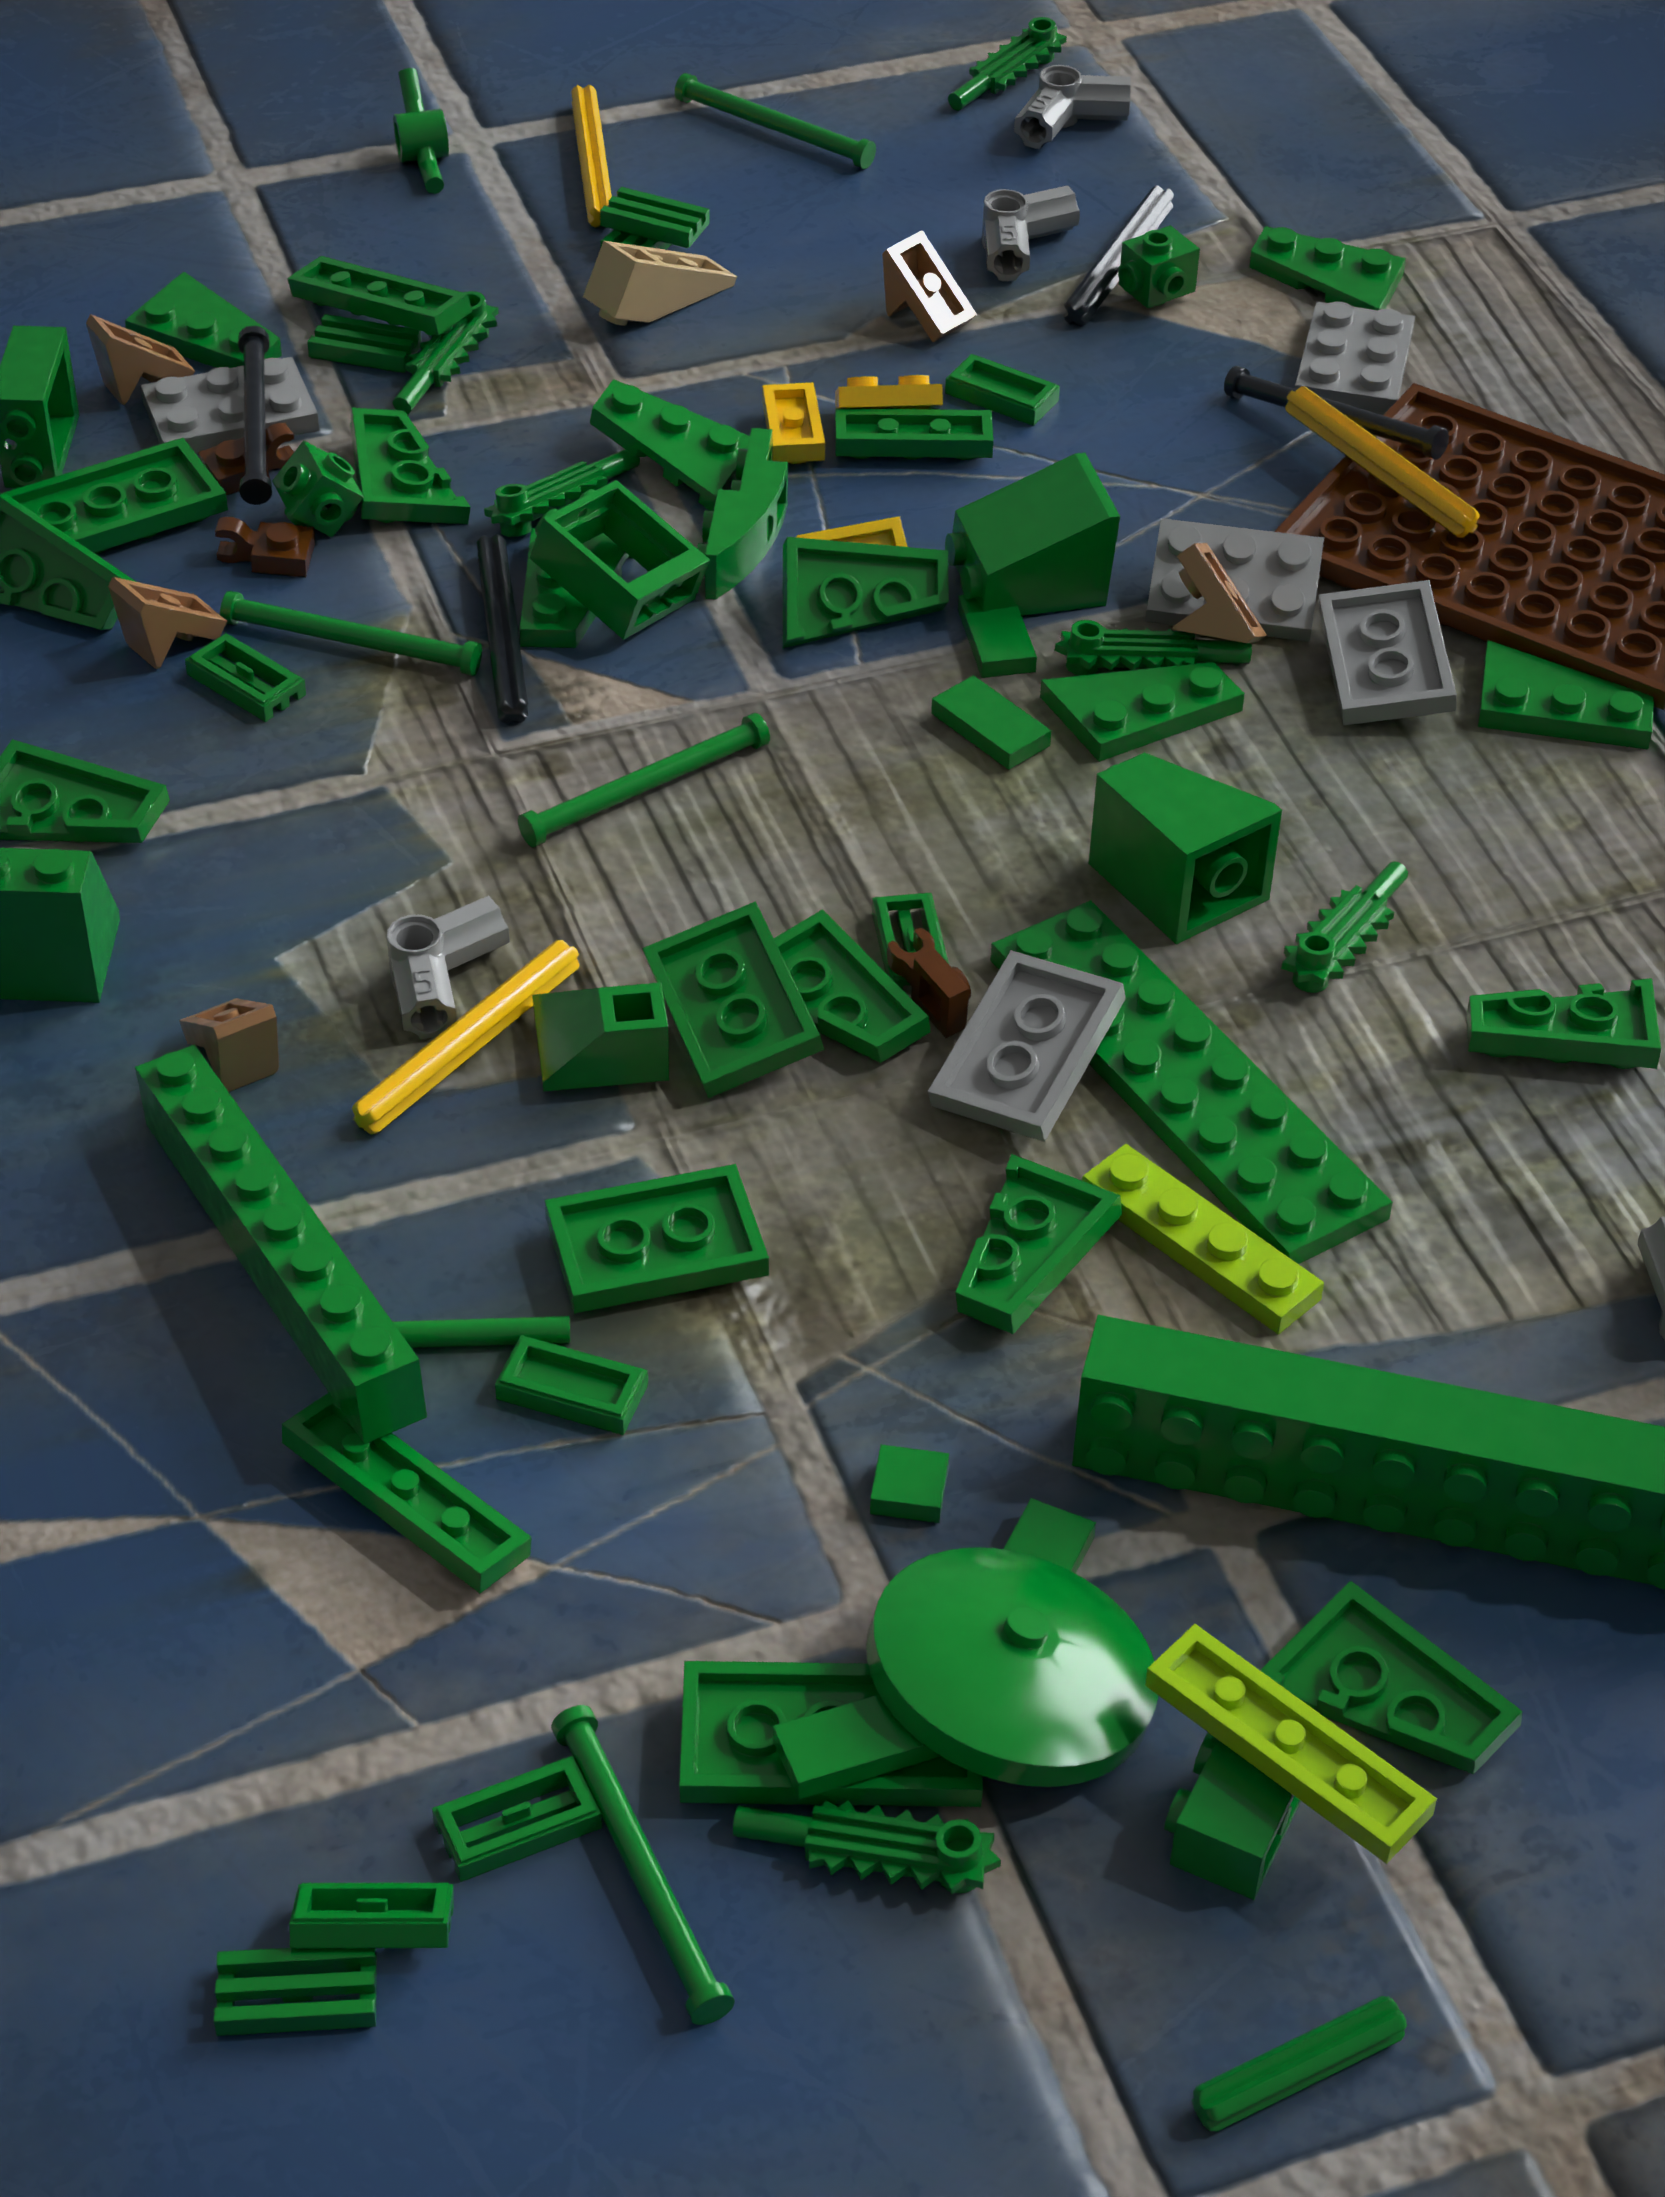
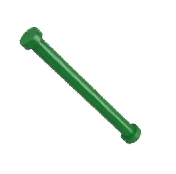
M683 73L677 80L675 97L679 101L689 103L693 100L852 159L853 164L862 169H867L874 160L876 144L871 140L863 138L857 141L699 83L697 77L689 73Z
M227 591L221 603L220 615L227 620L226 624L235 626L239 621L375 649L460 667L462 674L471 676L476 675L482 660V645L478 642L467 641L465 645L445 642L245 600L242 593Z
M758 713L745 716L742 719L741 725L538 814L530 810L519 815L518 827L520 833L530 847L539 846L545 843L547 835L746 747L752 746L754 749H758L769 744L770 732L768 726Z
M586 1705L570 1707L555 1717L551 1724L552 1732L560 1745L569 1747L592 1793L611 1837L689 1996L685 2003V2008L691 2021L696 2025L713 2023L731 2011L735 2004L733 1995L727 1984L716 1981L595 1734L598 1721L592 1709Z

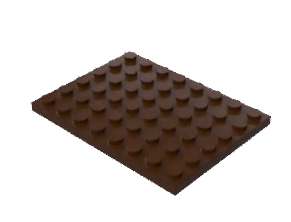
M1413 383L1384 416L1430 429L1432 426L1447 429L1449 441L1444 454L1439 459H1432L1424 456L1421 449L1376 435L1373 436L1475 508L1480 515L1476 523L1477 529L1473 533H1468L1464 538L1456 537L1345 455L1274 531L1323 537L1324 543L1319 576L1334 581L1342 587L1357 590L1429 580L1440 625L1449 626L1482 639L1486 643L1489 640L1654 697V707L1665 710V474Z

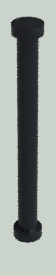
M248 326L242 329L238 335V347L243 353L245 454V476L240 480L239 492L245 502L252 505H260L266 503L272 496V482L266 476L264 354L269 349V335L261 327Z
M1239 366L1232 367L1224 381V391L1227 396L1239 399L1245 395L1284 408L1288 402L1287 395L1291 390H1297L1251 376L1248 369ZM1321 397L1372 435L1421 449L1424 456L1432 459H1439L1446 451L1449 433L1445 428L1432 426L1430 429Z

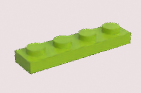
M1124 1144L1083 1175L1082 1181L1121 1196L1122 1215L1118 1219L1121 1223L1279 1335L1321 1300L1324 1287L1322 1280L1128 1144Z
M1194 1624L1147 1668L1146 1687L1387 1864L1433 1816L1437 1802L1435 1796L1198 1625Z

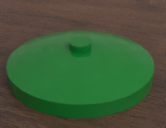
M974 1547L945 1550L921 1558L902 1569L885 1587L878 1600L867 1633L866 1653L870 1675L876 1690L893 1716L910 1734L936 1754L962 1768L991 1779L1025 1786L1055 1787L1083 1783L1099 1778L1123 1764L1135 1752L1145 1735L1156 1709L1158 1695L1145 1686L1147 1668L1155 1662L1146 1639L1133 1620L1113 1599L1086 1579L1064 1567L1032 1555L998 1548Z

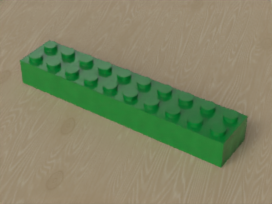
M1097 1315L1081 1376L1072 1466L1094 1470L1104 1475H1119L1154 1482L1172 1489H1188L1227 1497L1240 1503H1256L1300 1512L1313 1518L1324 1517L1368 1526L1381 1532H1397L1440 1541L1450 1546H1465L1509 1555L1522 1561H1538L1582 1570L1591 1575H1607L1646 1583L1665 1590V1427Z

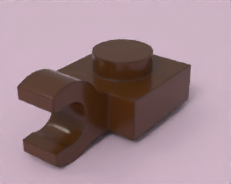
M276 423L266 428L267 477H269V470L282 469L294 453L289 445L277 449L282 443L294 440V434L286 423ZM244 437L226 440L215 447L198 452L200 460L224 489L226 495L239 491L240 480L245 476Z
M222 517L219 518L215 530V537L230 538L235 541H220L217 560L225 563L251 562L252 572L297 577L307 576L315 546L314 527L293 525L288 522H260L257 532L250 529L245 522L238 518Z
M922 928L914 930L913 948L916 952L902 950L899 944L893 940L888 943L887 963L893 972L902 976L912 986L911 999L929 1016V1020L942 1035L948 1038L964 1030L967 1025L968 1004L971 998L970 985L963 972L955 966L951 967L934 948L935 942L931 934Z

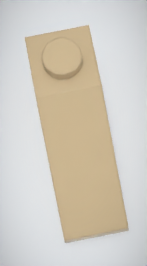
M603 241L583 297L600 308L599 316L614 324L625 326L628 320L650 323L734 286L737 276L704 255Z

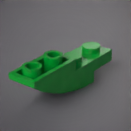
M751 428L748 449H738L736 480H732L731 490L718 489L714 511L705 510L702 527L703 543H698L697 549L710 559L704 575L705 599H718L748 576L765 557L781 529L788 506V462L772 461L773 429Z

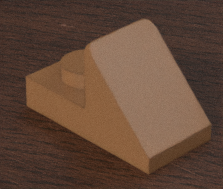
M923 231L895 244L882 253L886 311L889 317L909 306L934 343L968 324L977 315Z
M90 314L86 321L102 380L121 405H125L128 402L141 376L153 383L165 377L180 378L191 376L195 372L174 347Z
M1194 543L1177 555V558L1184 567V569L1179 571L1182 582L1196 599L1203 596L1207 603L1172 627L1173 630L1242 643L1258 642L1267 636L1207 543Z
M112 577L108 586L126 643L155 669H159L162 666L175 637L186 641H192L194 636L216 640L220 637L227 623L226 619L195 594Z
M235 998L179 1020L187 1044H195L205 1048L213 1071L228 1092L273 1075L278 1071L277 1017L272 1004Z

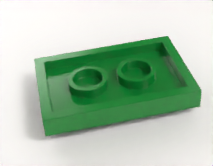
M756 901L642 948L656 983H662L664 1001L708 1098L825 1050L816 1025Z
M736 1164L545 1200V1218L574 1314L769 1276V1256Z

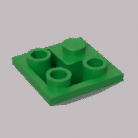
M662 983L601 987L532 995L543 1091L669 1081L668 1021Z

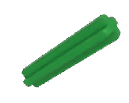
M1380 1996L1196 2086L1192 2099L1195 2113L1208 2131H1219L1401 2041L1405 2036V2028L1407 2027L1405 2016L1391 1997Z

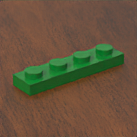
M324 256L318 257L287 278L293 297L312 301L320 306H330L349 311L353 315H364L386 321L390 325H401L420 330L427 335L439 336L449 332L454 324L472 312L467 293Z
M330 1392L282 1423V1444L478 1593H482L530 1557L532 1537L396 1435L390 1433L367 1444H363Z

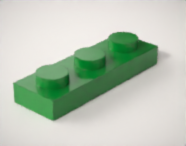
M836 408V456H851L857 459L904 457L913 460L923 457H946L960 460L993 458L992 410Z

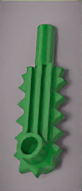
M1037 17L1032 19L1028 24V29H1022V35L1011 37L1009 44L999 45L998 52L988 53V59L976 61V66L969 68V74L974 78L948 96L949 105L954 110L959 111L990 88L991 93L996 94L1000 90L1005 91L1007 85H1016V79L1018 77H1027L1028 70L1038 69L1039 64H1047L1053 61L1055 53H1061V45L1066 43L1067 36L1057 33L1056 23L1050 18Z
M464 292L468 294L472 312L454 324L449 332L439 336L429 335L430 341L419 343L421 352L410 354L411 361L405 364V369L412 373V377L394 398L393 407L395 410H402L409 414L433 383H435L436 387L441 388L445 381L451 382V375L460 374V367L458 365L470 362L468 352L479 350L477 342L488 338L489 328L497 326L495 317L499 314L498 307L487 305L484 295L479 292Z
M624 449L589 465L581 461L527 486L522 484L503 485L495 490V505L484 508L485 516L491 518L492 524L499 523L500 532L504 536L517 537L526 535L531 532L533 520L544 516L552 509H560L577 501L586 491L591 489L596 491L607 485V480L638 467L640 457H635Z
M1091 620L1075 622L1072 625L1071 632L1062 631V641L1055 644L1054 650L1066 656V668L1071 673L1079 676L1095 674L1099 668H1107L1111 671L1113 668L1135 670L1136 668L1149 669L1197 664V662L1250 663L1252 656L1251 643L1228 640H1194V633L1172 631L1171 629L1167 631H1151L1148 628L1146 630H1129L1125 627L1123 630H1108L1101 624Z
M1396 861L1390 862L1363 892L1362 887L1357 885L1351 891L1341 889L1340 897H1330L1329 905L1332 909H1319L1318 917L1321 921H1308L1307 930L1309 932L1296 934L1295 941L1298 946H1285L1284 954L1287 958L1282 961L1281 969L1293 973L1292 981L1298 989L1317 993L1328 987L1329 979H1343L1344 971L1341 966H1354L1356 959L1353 954H1366L1367 946L1364 942H1377L1378 934L1375 930L1388 929L1389 920L1394 918L1395 912L1386 907L1387 901L1408 878V871L1403 864Z
M827 1800L824 1801L822 1806L814 1805L813 1817L738 1806L734 1816L733 1836L805 1847L809 1868L825 1865L830 1875H833L844 1866L854 1868L861 1880L873 1871L884 1873L891 1885L903 1876L913 1877L921 1890L933 1881H938L952 1895L953 1893L970 1892L976 1887L983 1889L985 1873L1001 1866V1859L991 1850L994 1842V1833L980 1832L978 1827L970 1822L968 1818L966 1820L955 1819L943 1823L939 1815L936 1814L926 1822H919L914 1820L908 1809L896 1818L885 1816L879 1805H876L867 1813L856 1812L849 1800L839 1807Z

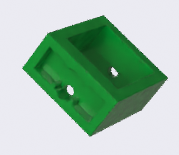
M13 325L0 364V465L4 488H20L62 475L80 416L66 327ZM10 439L16 443L15 445H10L5 440Z
M617 480L596 491L593 489L586 491L577 501L559 510L552 509L548 511L536 526L535 534L537 537L529 558L623 640L695 600L710 562L707 556ZM604 533L648 572L627 583L588 550L583 543Z

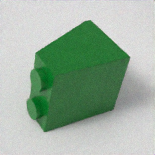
M1075 453L955 510L953 532L948 533L945 538V550H948V563L950 566H956L961 577L965 598H976L982 611L1018 606L1021 615L1106 606L1120 515L1086 453Z
M1144 752L1097 773L1088 864L1175 944H1179L1270 900L1282 809L1273 802Z
M0 848V999L100 1003L120 922V914L92 851Z

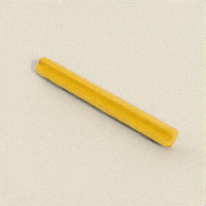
M589 84L584 88L577 85L571 91L572 109L588 223L596 228L600 225V210L603 206L609 207L608 201L612 195L597 92Z
M1301 386L1296 391L1291 390L1287 395L1288 402L1285 409L1288 414L1456 537L1464 538L1468 533H1473L1477 529L1476 523L1480 515L1475 508L1310 389Z
M563 940L554 941L354 1103L352 1110L355 1115L353 1118L355 1124L369 1134H378L533 1006L532 995L551 992L573 974L580 965L577 959L579 953L574 946L569 947Z

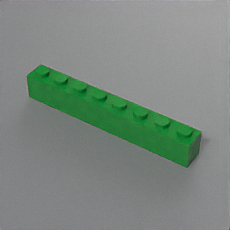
M196 1045L167 1053L160 1058L136 1066L135 1070L146 1125L327 1391L330 1392L363 1444H367L427 1418L419 1358Z

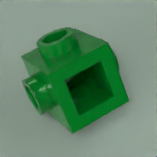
M1171 225L1158 230L1148 231L1144 235L1122 242L1121 262L1118 269L1119 286L1147 309L1196 291L1200 248Z
M304 440L272 480L286 506L284 513L292 523L299 526L314 527V529L330 537H333L342 524L355 514L358 504L364 498L353 478L355 471L347 461L335 453H327Z

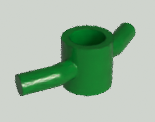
M403 69L398 74L406 113L393 115L397 154L401 163L417 161L426 190L431 194H437L443 190L444 182L436 158L449 156V141L444 113L442 109L424 110L417 69Z

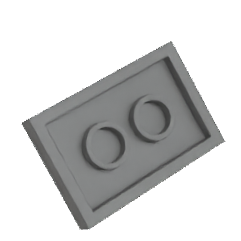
M1316 302L1295 389L1304 386L1318 396L1384 415L1399 399L1413 335L1415 316L1401 314L1392 309L1378 311L1352 307L1344 302Z
M293 357L264 359L266 428L276 423H286L294 435L320 431L317 410ZM244 366L234 368L219 367L207 373L180 378L165 377L157 382L141 385L143 403L159 444L184 438L193 451L198 454V452L215 447L223 441L244 437Z
M1161 518L1146 622L1176 625L1207 603L1203 596L1196 599L1188 591L1179 575V571L1184 569V567L1177 558L1178 554L1194 543H1207L1267 634V637L1310 642L1324 543L1323 537Z
M1429 580L1319 594V612L1343 726L1456 711L1457 694Z
M1011 950L928 1090L931 1106L1045 1142L1126 999L1123 983Z

